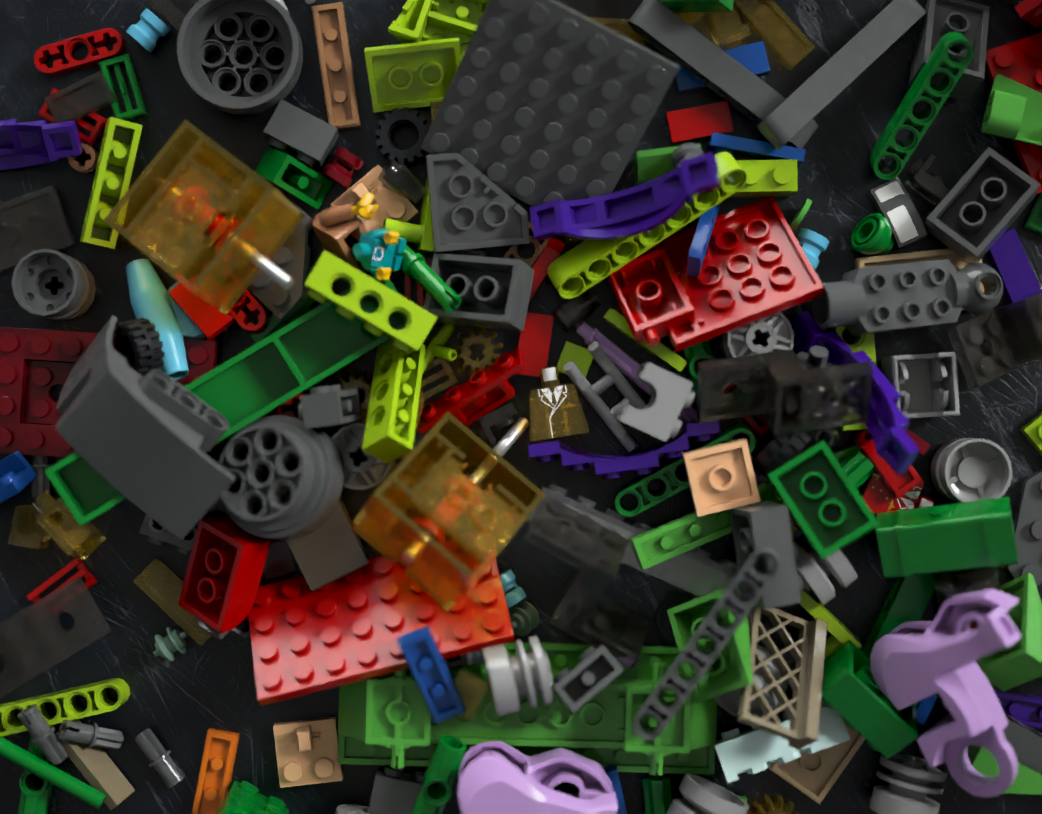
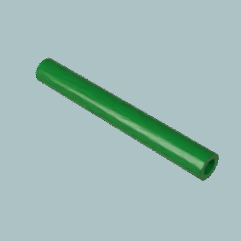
M0 736V756L94 808L99 809L107 796L106 794Z

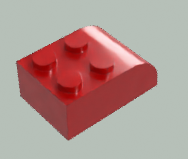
M228 515L201 518L196 531L178 606L219 633L230 631L238 626L249 614L255 602L271 541L246 532Z

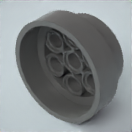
M199 0L189 10L179 29L177 57L186 81L204 101L227 113L249 115L272 108L291 92L301 73L303 46L296 25L285 8L277 0ZM232 24L238 25V31L234 36H224L226 27ZM260 26L270 27L267 36L263 38L255 37V32ZM221 51L222 55L217 63H208V56L211 52ZM252 52L253 58L250 63L245 65L239 64L241 54ZM283 53L285 57L280 65H270L272 55ZM229 78L236 79V86L233 90L223 91L222 85L225 80ZM260 79L268 80V86L263 92H254L253 86L256 81Z
M272 415L251 422L229 441L218 462V465L236 477L234 482L220 496L225 510L240 528L258 537L293 540L311 534L331 516L342 492V461L331 438L318 427L305 429L304 422L289 416ZM277 436V446L272 449V441ZM249 450L248 457L244 460V457L247 451ZM298 457L299 466L294 471L293 462ZM269 468L270 477L267 481H265L264 475L266 470ZM239 479H241V488H240V490H239ZM291 489L292 498L287 503L286 494ZM262 500L263 508L258 514L257 505Z

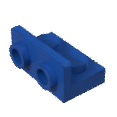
M19 451L0 461V503L19 493L38 476Z

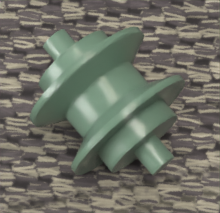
M520 601L514 607L508 609L514 634L525 636L539 625V614L531 603Z
M169 626L167 627V635L165 637L156 634V643L154 644L156 650L153 651V654L156 657L160 655L164 659L167 658L171 662L175 659L174 653L176 651L185 654L187 632L181 633L179 630H174Z

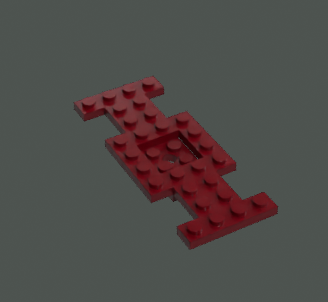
M0 327V453L12 454L19 451L23 455L68 457L76 452L56 430V423L63 414L57 411L58 402L54 400L52 392L57 385L61 384L64 386L69 373L75 363L64 362H77L98 333ZM112 335V347H113V345L115 344V341L113 340V335ZM184 338L189 374L176 382L185 387L215 369L218 341L211 340L209 342L202 339ZM211 450L204 453L209 458L211 457Z

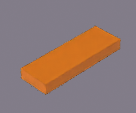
M213 728L207 730L192 814H216L230 789L239 733Z

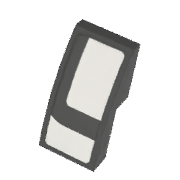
M898 177L870 190L869 196L891 226L892 238L898 250L927 238L928 234L923 222Z

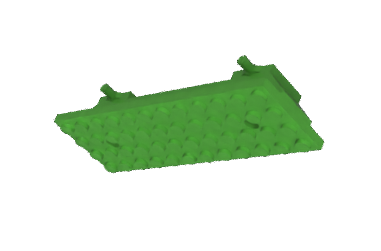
M516 642L504 644L509 657L516 656ZM522 642L525 653L530 652L529 642ZM539 642L546 652L552 679L566 667L571 671L581 663L577 658L591 646L597 650L604 645L624 671L573 715L570 714L553 692V702L544 705L540 692L537 691L535 692L537 704L535 708L530 707L524 694L519 696L518 712L498 716L485 663L449 669L465 704L466 712L439 723H435L410 668L339 686L338 764L384 765L391 768H396V766L398 768H404V766L429 767L440 736L446 737L449 735L460 739L462 743L466 744V752L471 747L483 742L503 741L526 756L537 755L557 748H565L596 761L601 767L617 765L618 772L649 773L653 776H656V773L658 776L663 775V773L715 775L717 702L712 698L695 704L691 692L662 733L656 739L644 740L634 731V719L639 708L678 656V647ZM682 663L679 665V670L682 674L686 675ZM670 689L660 691L661 697L665 701L672 702L677 699L676 694ZM645 715L642 717V721L646 726L656 727L658 725L657 720L653 716Z

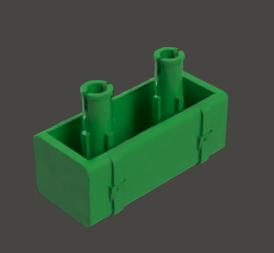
M1009 497L980 499L979 501L906 510L898 509L896 511L877 513L879 525L876 528V536L885 579L895 577L910 578L913 575L990 567L991 569L998 568V566L1019 564Z

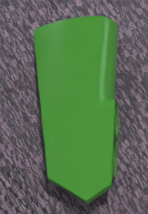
M997 75L986 106L982 133L1042 147V93L1005 76Z

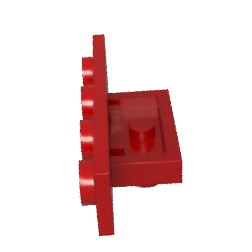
M517 347L510 353L506 352L500 355L493 364L484 370L480 369L474 372L470 379L459 386L451 387L444 396L435 402L425 404L417 413V431L422 435L451 415L466 428L515 396V389L506 379L524 368L522 351Z

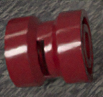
M337 146L333 152V160L324 166L321 173L343 188L348 189L353 182V174L360 171L364 162L348 150ZM338 161L339 163H341L342 165H344L345 167H347L348 169H350V171L347 170L346 168H344L343 166H341L340 164L336 163V162Z

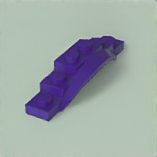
M17 119L0 121V171L57 161L61 157L82 154L83 148L75 121L47 124L46 120L18 123Z
M710 152L681 161V166L669 173L622 191L570 201L557 199L530 207L533 236L538 241L561 234L579 239L611 240L626 238L649 231L676 215L687 202L694 201L693 195L721 187L716 157Z
M808 311L797 314L792 325L796 348L799 352L804 351L809 353L812 346H822L828 350L827 362L841 369V381L844 382L849 403L868 428L874 440L877 454L886 460L896 474L907 472L918 454L919 448L906 434L905 431L910 422L896 406L901 395L864 350L853 353L836 331L825 333Z
M717 419L684 423L674 439L669 437L667 441H662L655 446L628 454L604 455L577 449L562 440L528 444L529 458L537 457V462L556 460L555 454H561L562 466L569 465L570 471L588 469L590 465L595 467L596 475L603 474V479L622 477L621 471L634 470V475L653 473V467L659 466L658 458L663 455L664 458L681 457L683 450H689L688 437L694 436V442L712 440L713 433H720L719 423Z

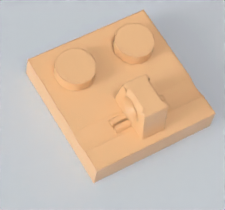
M379 164L331 203L332 206H342L353 203L355 206L358 205L365 193L373 194L374 198L371 205H380L375 215L369 220L357 215L362 220L367 232L382 229L385 218L410 222L419 214L417 209Z
M742 438L682 453L694 508L698 517L761 502L747 439Z
M337 716L282 722L273 725L280 788L343 780L342 764H338L339 734Z

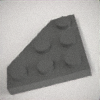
M459 153L426 155L435 252L530 243L527 211Z
M289 197L262 224L255 234L254 240L249 245L294 279L293 285L287 290L284 289L239 252L226 264L232 273L285 324L308 301V289L304 287V283L306 282V272H309L311 248L308 246V232L312 231V218Z
M1042 469L1022 481L1020 489L1021 499L1013 522L1019 564L1004 565L1012 580L1030 573L1034 576L1036 586L1042 584Z

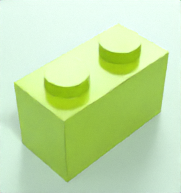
M797 159L736 160L747 173V181L739 191L730 197H769L771 195L773 197H789L798 191Z

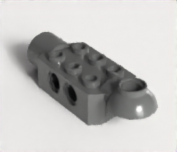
M949 259L863 267L844 273L841 281L822 283L824 295L812 299V310L815 321L820 328L845 326L851 336L938 327L956 323L962 308L972 314L982 315L991 312L1002 298L1003 283L996 270L984 263L974 262L965 265L959 272ZM980 282L984 286V293L980 290Z

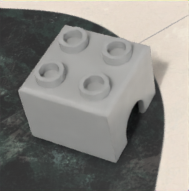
M956 351L881 357L882 374L901 395L896 406L907 419L960 415Z
M642 363L635 378L649 386L651 399L645 407L640 409L622 404L617 420L662 441H667L669 437L674 439L682 424V421L678 420L682 408L688 409L695 397L696 392L691 390L693 383L652 363Z

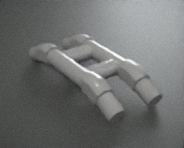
M593 342L588 346V350L606 373L601 379L591 386L572 361L566 363L563 370L619 442L631 453L639 445L621 422L617 420V415L622 404L636 409L643 408L646 404L598 342ZM614 384L625 398L612 409H609L599 395Z

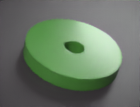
M806 198L789 225L793 232L799 226L811 206L812 200Z

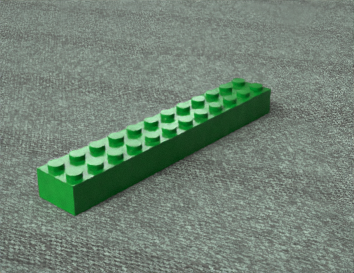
M369 275V277L398 293L390 279L381 281L376 276ZM350 287L337 296L343 297L348 295ZM367 296L361 299L360 307L366 313H374L378 310V302L375 298ZM326 301L324 304H321L186 385L184 388L220 412L227 419L229 429L217 442L219 443L390 339V337L382 334L381 337L375 336L363 328L366 324L365 322L356 317L352 321L346 319L335 311L338 306ZM393 313L389 316L388 323L391 328L401 330L406 326V319L400 313ZM77 451L45 470L48 478L79 526L84 525L127 498L97 472Z

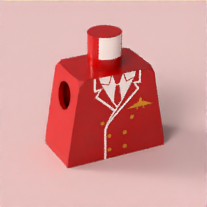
M876 472L860 485L858 489L859 494L871 512L876 514L896 511L898 509L931 507L934 503L932 499L920 494L924 481L898 499H895Z

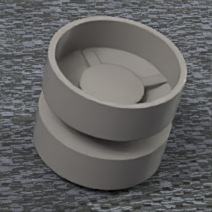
M956 438L944 443L936 451L931 461L930 475L934 487L943 497L953 502L963 503L987 498H1001L1010 486L1012 465L1006 452L998 444L990 440Z

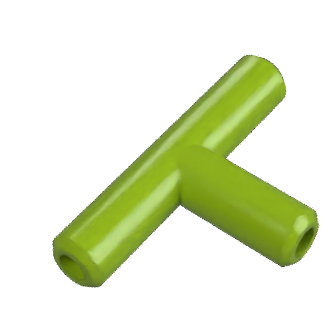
M444 324L425 349L423 373L435 357L448 361L456 359L457 351L444 346L455 331L454 325Z

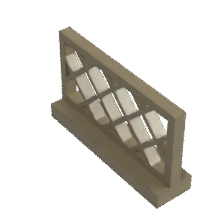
M753 606L749 617L753 684L741 688L737 721L789 740L788 746L798 750L818 740L827 622L817 618L809 622L777 608L764 610ZM760 613L768 616L775 628L767 632L760 622ZM791 625L799 629L797 642L794 643L784 626ZM775 631L778 632L787 647L780 652L769 636ZM760 640L763 641L771 654V657L764 661L756 649L757 642ZM787 651L791 653L796 661V669L792 672L782 657V654ZM773 659L784 677L777 681L766 665ZM756 669H759L769 685L761 691L753 679ZM784 680H787L793 690V699L788 701L778 685ZM769 689L772 690L781 705L774 711L763 695ZM754 698L765 714L762 718L749 714L750 701ZM781 710L785 711L790 720V729L781 725L775 715Z

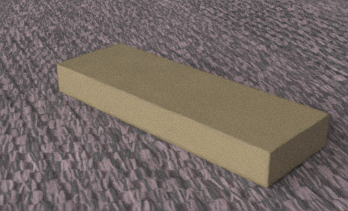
M76 719V720H73V721H72V722L82 723L79 719ZM59 730L55 733V736L67 752L68 757L89 784L107 795L104 802L110 810L118 806L135 791L102 747L93 745V747L87 748L83 743L63 741L59 739L58 733H65V731Z

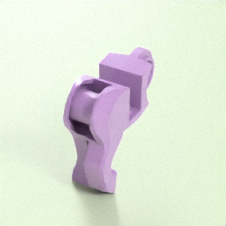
M986 589L952 596L944 601L934 621H905L901 623L890 634H886L877 640L870 654L871 673L876 685H879L882 693L898 710L939 692L945 707L951 713L944 716L921 735L917 742L929 767H935L946 762L951 776L961 788L974 796L984 798L999 796L1013 784L1018 774V760L1012 746L1005 740L1003 733L1004 728L1009 723L992 686L976 663V660L982 656L992 654L998 649L1010 647L1021 638V635L1006 613L1019 602V599L996 589ZM971 620H976L979 623L978 628L970 631ZM968 746H982L990 751L996 758L999 766L998 776L989 777L976 771L968 758Z
M487 741L471 747L464 754L458 770L459 783L457 794L461 814H617L616 793L613 791L611 780L601 765L594 760L565 748H557L537 755L526 756L503 741ZM561 782L573 783L578 786L579 798L555 791L553 788Z

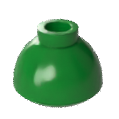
M873 213L864 217L852 233L851 246L861 254H886L894 245L891 226L888 220L880 213Z

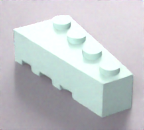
M821 699L818 740L800 750L788 746L789 740L755 727L741 733L739 728L720 733L722 739L717 740L715 748L726 780L730 783L738 780V774L744 772L755 774L771 767V763H786L801 757L802 753L812 754L851 739L842 715L834 708L827 707ZM785 712L780 713L782 719L779 722L783 727L790 729L788 716Z

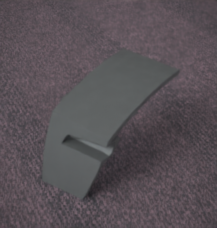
M112 315L77 360L68 375L57 404V411L63 415L56 423V430L119 492L182 540L236 478L204 454L209 452L229 429V423L220 412L163 372L151 370L144 378L131 369L127 364L126 358L118 354L112 347V335L118 318Z

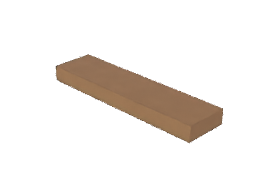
M337 2L311 6L328 124L338 128V130L361 127L343 3Z

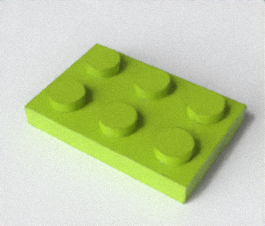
M459 37L365 48L373 113L393 111L392 109H403V107L410 109L441 105L462 60Z

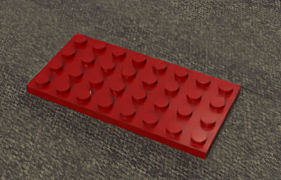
M489 529L447 539V548L442 553L432 554L423 550V553H420L411 564L406 563L402 559V554L397 552L368 559L370 565L314 592L311 591L304 575L259 586L248 618L257 698L261 706L407 669L409 666L398 645V637L425 626H429L443 659L482 650V648L514 642L515 637Z

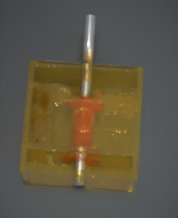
M185 119L104 221L193 294L226 315L261 271L286 290L293 285L294 279L270 261V259L303 220L305 215L274 186Z
M447 412L371 495L349 527L390 562L395 564L398 560L407 568L404 574L449 611L476 583L546 496L544 492L502 458L529 426L528 420L520 417L492 449L452 414Z

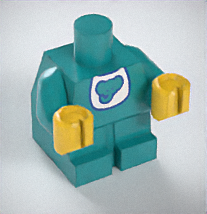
M384 228L370 230L361 234L359 244L357 243L353 246V254L356 256V260L361 261L364 269L376 276L378 280L386 281L390 278L391 269L400 270L403 259L401 253H404L407 240L399 237V232L389 231Z

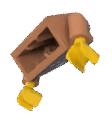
M365 193L358 205L354 206L353 203L342 206L334 205L315 215L312 220V228L324 250L364 274L368 271L362 267L361 261L356 260V256L353 254V246L357 243L359 244L361 234L367 232L362 220L357 215L369 220L375 215L380 206L379 204L371 205L374 195L371 193Z

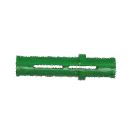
M406 244L404 253H401L403 257L401 263L402 272L408 277H413L447 313L452 312V308L449 305L456 310L461 304L462 298L425 263V258L420 253H415Z

